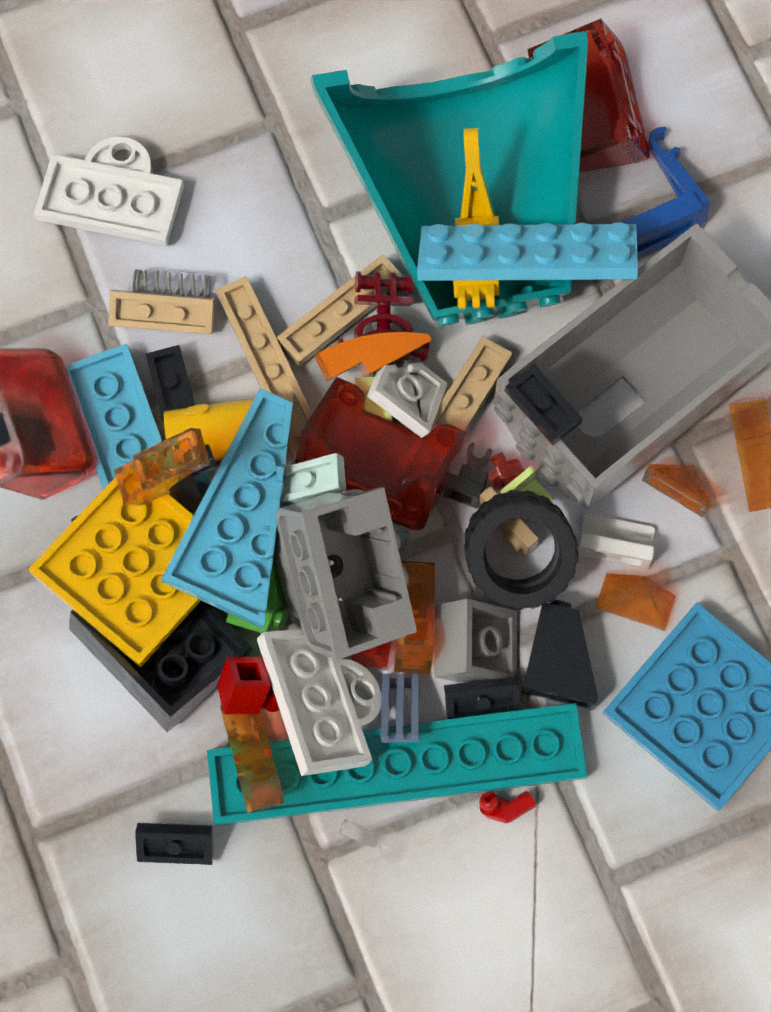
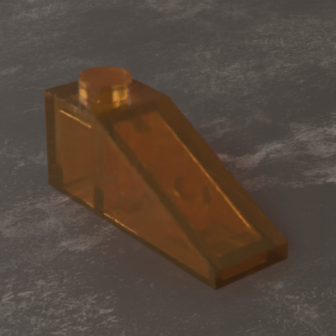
M401 561L409 577L407 590L417 632L395 640L394 672L431 674L434 652L435 563Z

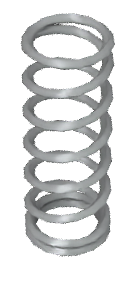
M136 269L132 278V291L143 292L145 289V292L149 293L147 270L145 269L143 272L141 269ZM157 270L151 293H155V290H157V293L161 294L159 272ZM169 271L163 294H166L168 291L170 295H173L171 273ZM180 273L175 295H178L180 292L182 296H185L183 274ZM192 274L187 296H190L192 292L193 297H197L195 275ZM209 275L203 276L202 287L198 297H202L204 293L205 298H210L211 277Z

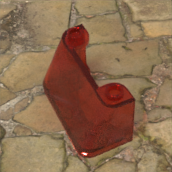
M602 18L565 33L571 34L586 31L588 36L579 173L636 164L649 159L648 142L627 55L621 41ZM546 42L527 49L529 58L534 59V50Z
M0 348V409L11 442L0 447V487L44 500L89 477L96 468L97 455L61 356L56 352L43 348Z
M336 377L301 431L295 464L334 453L343 456L346 491L359 489L366 492L384 487L392 523L412 531L423 529L458 459L468 432L444 423L435 425L428 437L424 436L421 438L406 427L366 411V396L360 387Z

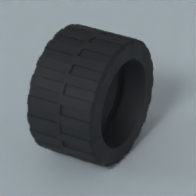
M509 490V492L498 493L490 500L484 501L479 506V509L472 514L464 534V553L469 574L472 575L474 584L483 592L485 597L489 600L492 599L500 606L523 610V608L534 609L547 602L550 603L556 599L557 595L565 591L576 572L575 567L579 557L577 551L578 543L572 527L562 510L557 505H554L549 498L529 490ZM527 517L539 520L550 530L554 539L555 551L549 564L538 574L526 579H508L495 573L486 558V543L494 529L505 521L514 518Z

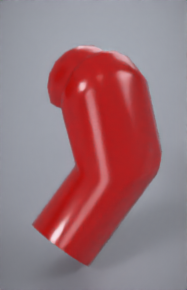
M527 790L511 801L496 796L494 792H486L479 799V809L485 817L505 824L513 822L536 807L533 798Z

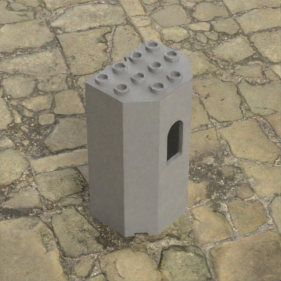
M696 223L639 267L637 279H624L501 375L496 383L494 410L506 424L514 440L517 442L515 446L520 455L527 461L532 459L540 468L538 472L543 481L551 488L555 486L562 494L572 499L575 503L589 509L771 362V301L753 282L748 283L742 278L738 271V266ZM534 364L578 414L622 378L644 403L602 436H589L577 426L555 445H552L504 390L508 383Z

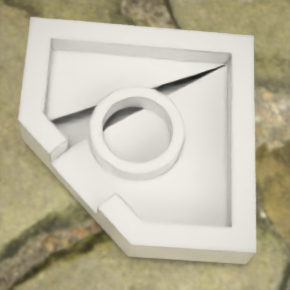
M412 363L407 367L398 368L396 365H385L376 372L367 397L422 438L432 429L448 383L422 363Z

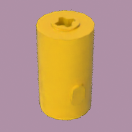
M254 398L209 405L199 404L188 408L164 411L165 436L172 468L189 466L185 456L186 453L206 444H209L215 462L223 460Z

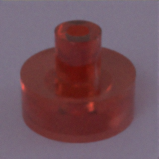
M501 452L490 458L495 468L488 474V479L493 488L498 490L506 487L525 470L519 459L507 461Z

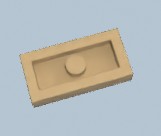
M491 487L486 489L479 495L478 506L484 501L493 498L497 493ZM520 518L510 519L498 526L504 533L502 536L503 540L514 552L520 550L527 557L537 548L539 538Z

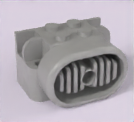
M384 487L366 492L352 489L337 494L328 493L277 509V533L274 548L276 569L285 603L292 614L300 620L304 638L311 650L339 660L417 632L407 590L409 577L406 568L401 563L398 550L400 548V538L397 531L393 528Z

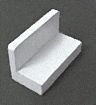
M585 514L577 551L579 556L648 569L654 552L652 544L655 528L653 526Z

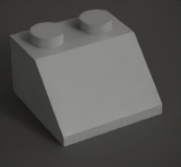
M468 598L435 605L434 677L462 683L517 677V611Z

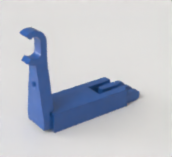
M658 127L650 132L648 149L662 169L677 198L621 222L636 224L638 259L666 247L697 223L701 227V224L706 223L708 220L710 202L677 160L680 155V148L673 147V149L665 151L657 142L664 140L666 127Z

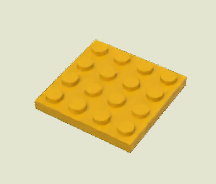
M130 462L28 568L35 578L140 667L201 601L162 583L161 579L194 515Z

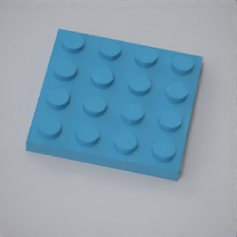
M696 602L605 708L602 714L718 812L771 749V663Z

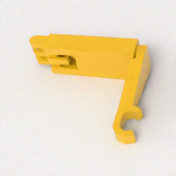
M464 128L466 172L460 218H455V226L469 224L499 225V216L494 214L481 167L478 128ZM453 280L455 298L458 297V309H466L467 300H472L473 309L480 308V301L485 299L487 308L495 307V295H499L500 280Z

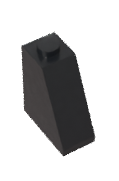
M553 600L550 603L542 604L521 693L564 704L576 703L577 707L594 710L598 694L579 610L572 609L570 603L562 600Z

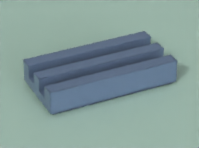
M412 673V678H405L404 674H397V678H390V674H382V743L419 742V673ZM397 688L396 733H390V689ZM405 688H411V733H404Z

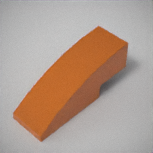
M378 333L338 343L318 352L314 358L327 382L357 365L364 377H367L385 365L391 364L432 340L429 334Z

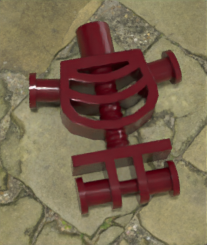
M356 271L355 292L360 293L361 289L372 290V295H357L354 298V304L377 305L378 314L362 320L354 330V338L378 333L398 332L391 330V323L400 327L402 332L414 333L410 322L397 315L390 314L391 306H411L414 304V297L396 296V290L407 291V294H413L414 283L410 275L399 277L396 276L395 272H389L388 279H381L380 272H374L372 276L361 275L360 271ZM381 287H388L387 296H381ZM377 322V330L363 335L366 325ZM339 338L338 343L344 342L343 338ZM430 342L389 365L405 363L409 360L410 355L421 357V361L425 362Z

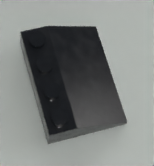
M200 601L140 667L74 610L70 611L69 630L166 732L170 731L190 714L217 687L227 657H246L252 651V647L210 604Z

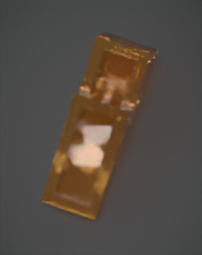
M765 397L729 403L749 512L771 508V427Z
M189 428L133 455V461L115 469L114 472L123 504L142 506L170 493L169 488L190 474L210 465L201 430L199 428Z
M220 706L247 813L284 804L279 776L272 757L261 713L224 715L222 706Z

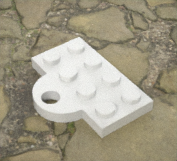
M110 137L94 145L88 152L85 160L52 154L34 216L39 221L167 246L184 184L181 179L153 174L149 154L139 142L127 137ZM126 149L132 152L127 160L117 161L114 159L115 153L119 150Z
M302 628L263 632L257 638V642L301 776L367 766L372 761V757L362 729L367 727L378 716L382 705L381 690L374 676L364 666L349 659L335 660L314 652L308 646ZM355 686L362 688L366 692L368 700L361 699L356 694Z

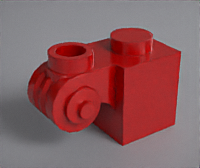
M227 657L217 683L224 715L260 714L261 709L269 712L279 711L280 709L263 657Z

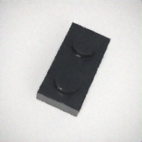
M176 345L145 353L163 422L164 411L194 406L195 402L180 346Z
M534 364L505 386L504 391L552 445H555L582 423L583 418Z
M517 677L444 685L447 719L521 710L520 689Z
M137 823L135 830L137 862L212 865L214 857L213 825Z

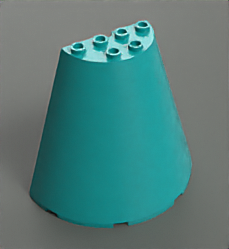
M586 31L553 36L545 44L534 50V59L520 57L494 66L491 71L467 74L434 82L376 89L375 86L350 85L347 70L316 74L311 77L312 89L316 99L429 314L434 321H438L439 327L459 323L461 319L465 320V325L486 321L485 318L492 317L496 313H498L499 319L519 315V312L527 310V306L540 303V307L560 304V297L571 292L572 280H500L499 295H495L494 308H487L485 299L480 301V308L473 309L472 300H467L466 309H458V297L455 298L452 280L418 281L417 265L421 227L435 224L455 226V218H460L466 172L464 128H478L481 167L494 214L499 216V225L508 223L516 225H539L542 223L568 225L576 223L588 49Z

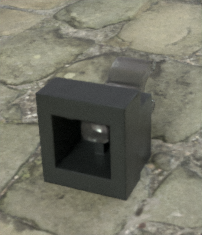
M472 442L467 449V465H462L458 476L450 473L445 484L444 497L477 509L479 495L483 493L488 473L481 471V468L490 462L492 449L489 448L484 457L477 458L473 455L475 443Z

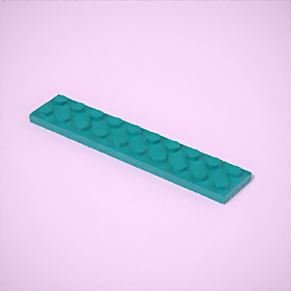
M576 703L419 723V742L382 743L381 728L362 730L372 757V761L367 766L301 776L290 740L207 750L215 826L587 779ZM411 724L404 725V733H411ZM396 726L390 727V733H396Z

